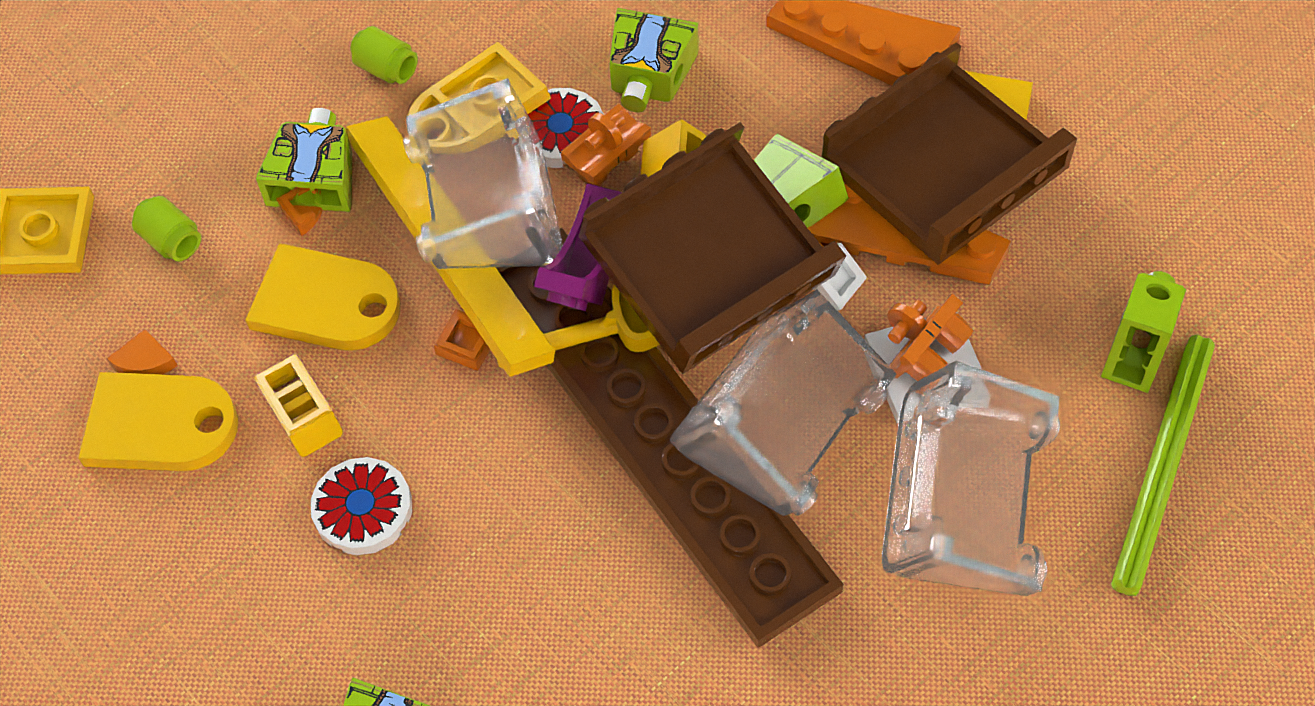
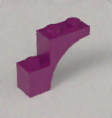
M587 183L577 216L564 245L550 264L545 267H539L534 287L549 291L547 301L586 311L588 302L602 306L609 277L580 240L579 233L584 217L583 214L591 204L604 197L611 200L622 192Z

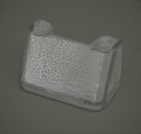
M508 78L406 117L408 137L403 138L404 148L410 161L413 164L419 162L425 172L432 220L422 223L421 235L416 236V244L424 262H432L438 269L547 266L561 250L563 243L546 159L538 133Z
M816 289L764 321L750 335L673 433L670 442L686 458L780 515L785 516L794 513L798 516L808 510L818 497L815 489L818 486L819 480L811 473L850 417L862 411L867 415L871 414L885 402L888 397L885 390L896 376V373Z
M954 361L915 382L906 392L899 414L882 548L883 569L889 574L905 579L1019 596H1028L1041 592L1047 574V564L1044 560L1043 552L1038 546L1023 543L1032 454L1040 451L1047 444L1052 443L1058 435L1060 429V419L1058 417L1060 397L959 361Z

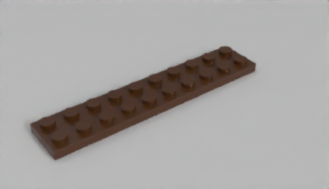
M562 228L495 266L543 334L603 318L612 310V291L608 286L602 306L588 302L586 311L547 301L549 291L534 287L539 267H545L553 261L568 237ZM614 334L555 351L554 363L546 365L757 648L843 592L844 584L656 347L644 352H634L624 345L619 334Z

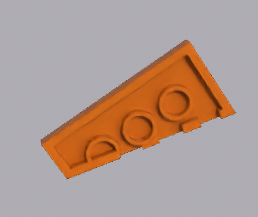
M778 0L766 18V27L891 86L900 76L904 74L909 75L923 66L932 54L936 52L941 53L958 42L961 34L960 27L846 0Z
M845 183L849 199L814 225L808 227L817 241L828 244L833 241L842 243L849 254L858 256L859 251L887 257L886 262L901 266L908 262L927 265L929 271L987 285H990L1009 252L1012 242L1009 239L985 230L941 264L937 265Z

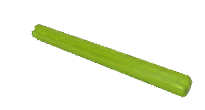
M1192 335L1189 337L1111 582L1112 588L1115 591L1128 596H1136L1143 584L1215 348V344L1210 338Z

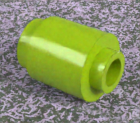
M369 26L359 31L351 42L350 51L353 64L387 83L397 82L404 84L415 72L418 56L412 51L411 46L375 26Z
M156 196L145 199L136 207L133 214L132 229L166 259L180 262L188 259L196 252L201 243V234L197 231L196 223L166 197Z

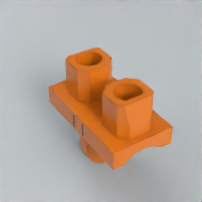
M618 103L605 115L597 112L588 119L589 128L561 151L562 161L577 172L578 177L585 183L600 186L607 180V174L622 161H629L639 152L638 147L643 144L644 140L651 137V128L645 123L635 120Z
M952 293L941 306H936L926 319L922 315L927 310V306L920 300H915L911 306L902 303L894 304L887 313L888 321L893 327L888 334V338L895 344H900L904 337L909 340L885 370L896 379L906 372L926 387L933 383L944 371L948 363L929 347L931 343L936 339L953 354L965 344L974 332L970 325L956 313L963 302Z

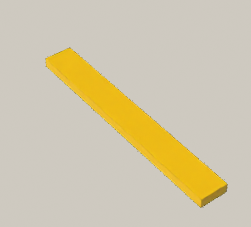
M384 116L346 126L350 145L508 376L512 377L554 363L555 350L390 118Z

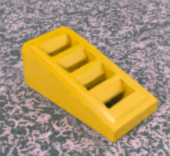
M297 354L253 377L301 457L310 455L342 436L343 430ZM296 377H299L297 381L289 384L288 386L282 388L281 390L275 393L273 392V390H275L276 388L282 386L283 384L291 381Z

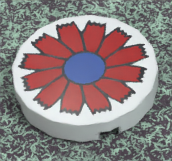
M552 88L548 90L551 99L516 122V133L524 154L535 163L550 168H564L563 164L566 163L562 161L561 151L589 128L588 119L597 112L604 113L598 102L585 92L572 88Z
M370 457L348 459L332 467L317 482L311 497V518L322 540L330 546L342 549L343 553L351 555L376 553L392 545L402 535L400 531L405 527L406 522L409 523L412 515V495L401 472L386 461Z

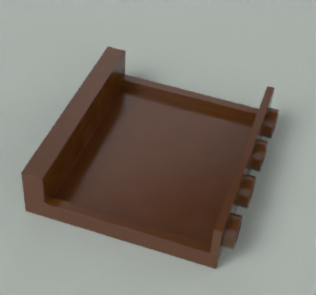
M957 42L941 53L936 52L932 54L923 66L911 74L900 76L891 88L876 98L870 97L856 112L843 121L837 120L832 123L823 136L822 158L839 167L843 182L937 265L941 264L1068 169L1077 142V138L1064 127L1050 138L1046 137L960 68L958 60L961 45Z
M741 122L726 131L723 128L714 130L703 139L698 148L688 154L685 151L674 154L663 164L662 169L649 177L646 174L637 176L625 186L621 194L611 200L604 197L595 201L583 214L584 217L579 233L580 240L682 374L834 277L847 256L835 241L824 248L821 246L739 142L745 128Z

